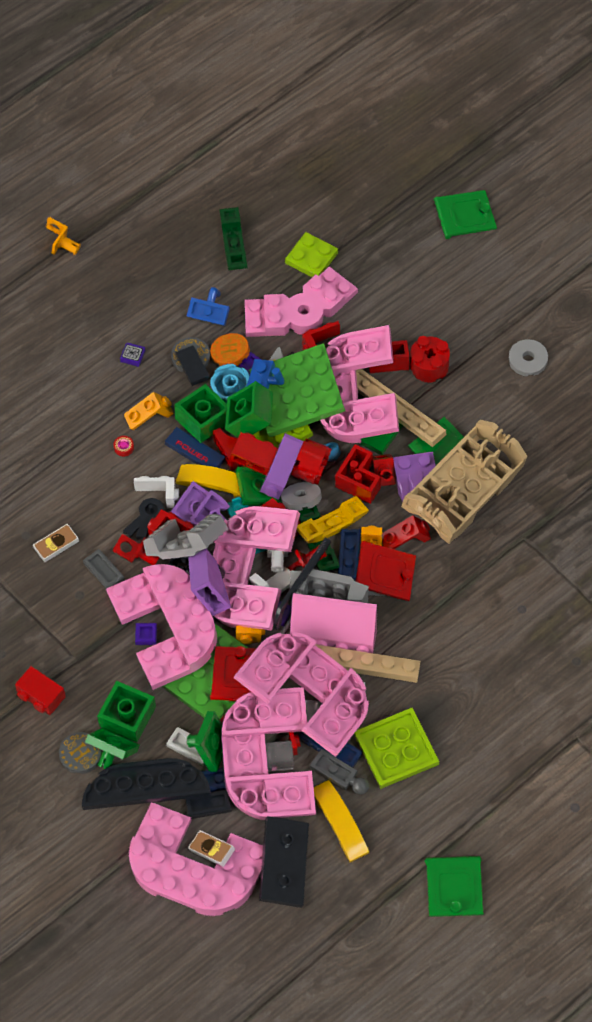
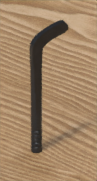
M328 538L323 539L279 605L274 618V629L278 630L281 627L283 612L291 601L293 593L299 590L331 544Z

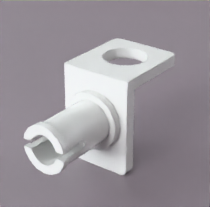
M267 549V557H271L272 562L271 571H284V557H288V552Z

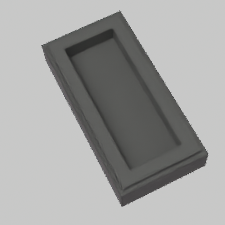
M100 549L83 560V564L106 589L125 580L120 571Z

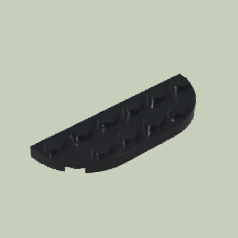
M165 758L121 763L102 770L98 773L99 776L91 784H88L83 795L82 808L83 810L208 797L211 796V790L203 772L191 765L190 762L182 759Z

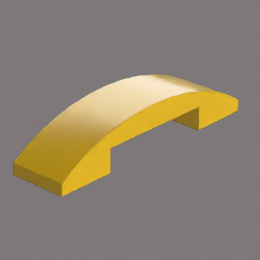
M181 465L176 484L189 487L192 481H194L199 486L232 493L234 498L239 496L241 498L236 473L206 465Z
M355 496L341 503L338 509L314 521L311 518L297 525L296 530L307 543L319 542L324 538H329L341 532V529H346L367 514L369 510Z
M328 780L313 787L315 801L324 812L338 837L340 846L349 862L351 863L369 854L367 845L353 817L332 783Z

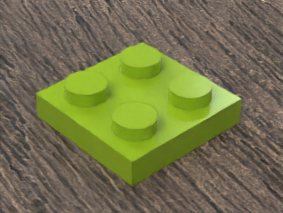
M305 232L285 258V264L310 277L319 276L336 257L338 248Z

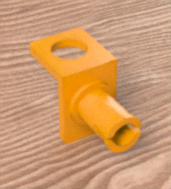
M48 217L46 228L59 235L52 245V254H55L58 248L62 247L76 255L81 244L66 237L68 226ZM52 224L58 226L59 229H56Z

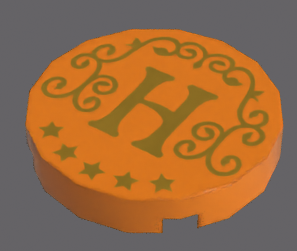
M229 333L216 339L211 346L210 352L213 361L219 364V366L226 364L238 366L244 358L247 359L250 348L244 336L237 333Z

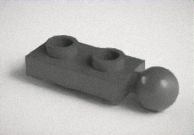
M323 749L320 750L310 764L311 770L345 791L349 785L352 786L353 791L358 795H363L369 790V783L366 779L355 778L358 774L356 769Z

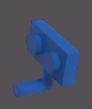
M212 287L207 301L191 297L187 317L225 326L230 307L215 303L216 297H219L221 292L217 288Z
M254 359L247 386L255 381L269 389L270 384H284L285 380L279 368H275L274 361Z

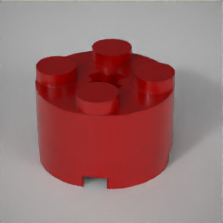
M420 336L410 350V369L414 376L422 382L432 383L441 377H445L448 373L450 361L448 343L437 337Z
M306 438L296 459V466L293 467L291 476L318 485L332 449Z

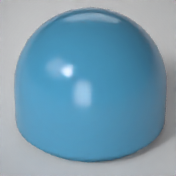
M330 442L325 444V446L332 449L328 462L337 460L340 456L338 443Z

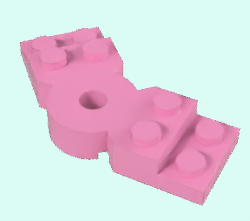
M328 267L321 275H315L303 286V293L296 294L291 298L284 294L264 295V299L245 300L246 337L283 336L289 332L290 328L297 334H303L310 329H317L323 323V315L325 317H332L358 293V288Z

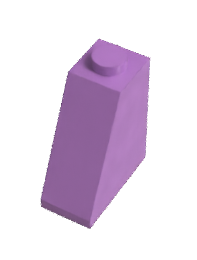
M286 433L284 434L260 492L279 500L304 441Z
M204 549L195 556L188 557L191 591L210 611L212 616L231 608L218 563L210 552Z

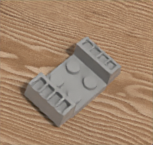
M217 514L207 515L190 531L183 532L180 531L176 519L165 522L158 530L144 539L143 545L146 556H159L161 559L195 556L200 550L208 548L214 540H217L219 536L229 529L222 516Z
M313 569L296 594H309L318 597L368 603L369 586L355 582L349 576ZM291 570L290 589L302 571Z

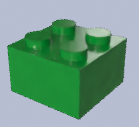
M255 381L227 397L225 430L238 437L241 432L253 435L271 425L273 392Z
M204 384L175 404V419L195 439L202 443L213 435L214 430L225 427L227 404L211 388Z
M116 681L97 715L99 726L134 742H138L156 709L155 697Z

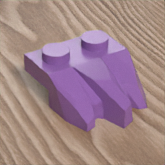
M433 452L393 457L396 485L402 502L404 497L436 466Z
M192 481L171 512L184 522L189 521L196 526L209 514L221 515L223 520H225L226 518L220 511H226L230 506L214 491L210 490L208 492Z

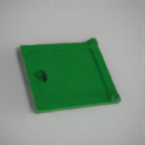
M485 190L434 198L445 239H450L452 236L497 229Z
M445 417L440 419L437 424L446 430V436L435 446H430L419 437L408 445L414 454L433 452L435 465L464 438Z
M480 856L426 858L429 917L483 915L480 865L482 859Z

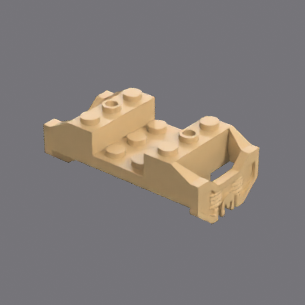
M479 420L476 426L404 497L401 507L409 513L419 515L432 525L439 536L448 544L464 532L473 522L476 513L494 494L498 496L522 469L527 459V455L515 438L510 439L509 434L507 436L505 433L502 434L503 429L497 432L498 425L493 422ZM479 440H484L481 444L477 443ZM488 441L498 449L495 453L486 447ZM501 451L507 455L512 463L511 468L498 459Z

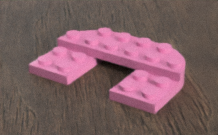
M389 325L345 333L331 340L326 350L345 412L320 420L324 429L333 438L346 443H362L361 438L399 432L395 393L358 399L357 369L393 363L391 329Z
M253 506L240 509L228 521L224 520L229 530L213 541L215 543L213 557L225 570L223 582L231 604V608L214 616L224 625L231 628L242 626L272 630L281 590L279 588L248 585L256 548L291 552L300 516L298 510Z
M165 564L142 568L144 573L106 589L122 625L161 608L174 634V637L136 653L152 690L200 669L209 661L214 646L217 644V631L210 611L206 609L191 591L190 575L178 567Z
M292 632L291 634L277 633L268 637L234 676V679L267 704L288 678L292 679L299 686L304 687L308 693L323 704L302 731L336 757L366 717L369 700L367 701L365 684L352 668L349 671L319 649L315 645L317 641L307 635Z
M304 687L279 689L268 704L253 692H250L236 700L225 715L221 731L225 785L228 795L235 806L250 817L265 820L267 816L285 818L316 815L312 771L268 774L265 734L302 731L307 724Z
M151 803L136 836L131 840L129 848L130 865L138 884L153 896L160 895L195 909L196 913L202 915H223L224 912L234 908L236 910L242 906L251 896L261 875L263 845L230 833L226 843L233 845L235 851L224 867L216 864L215 868L209 867L176 854L191 823V817Z

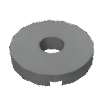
M521 340L510 349L509 364L516 373L522 376H535L544 371L547 366L548 353L546 348L535 340ZM526 355H530L534 359L532 361H526L523 359V357Z
M309 482L290 485L281 494V501L285 508L298 511L303 510L302 507L308 506V509L313 508L322 499L320 487Z

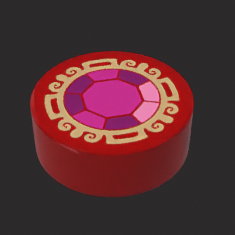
M120 436L114 441V451L117 455L125 457L133 452L134 443L130 437Z

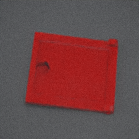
M362 541L355 582L369 586V591L410 601L416 555Z
M215 646L211 700L236 701L251 692L234 679V676L257 648Z

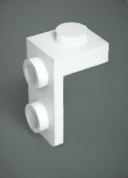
M141 476L134 478L135 491H166L167 509L174 508L175 501H179V488L176 489L174 477L161 476L150 478Z
M284 567V571L276 573L267 581L263 580L256 573L249 577L252 585L279 588L282 593L290 587L291 571Z

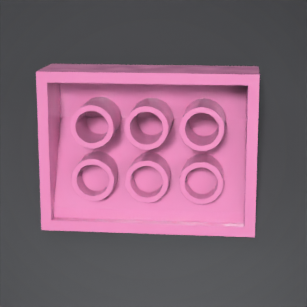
M293 593L290 634L297 632L307 635L317 641L316 645L373 653L377 634V604Z

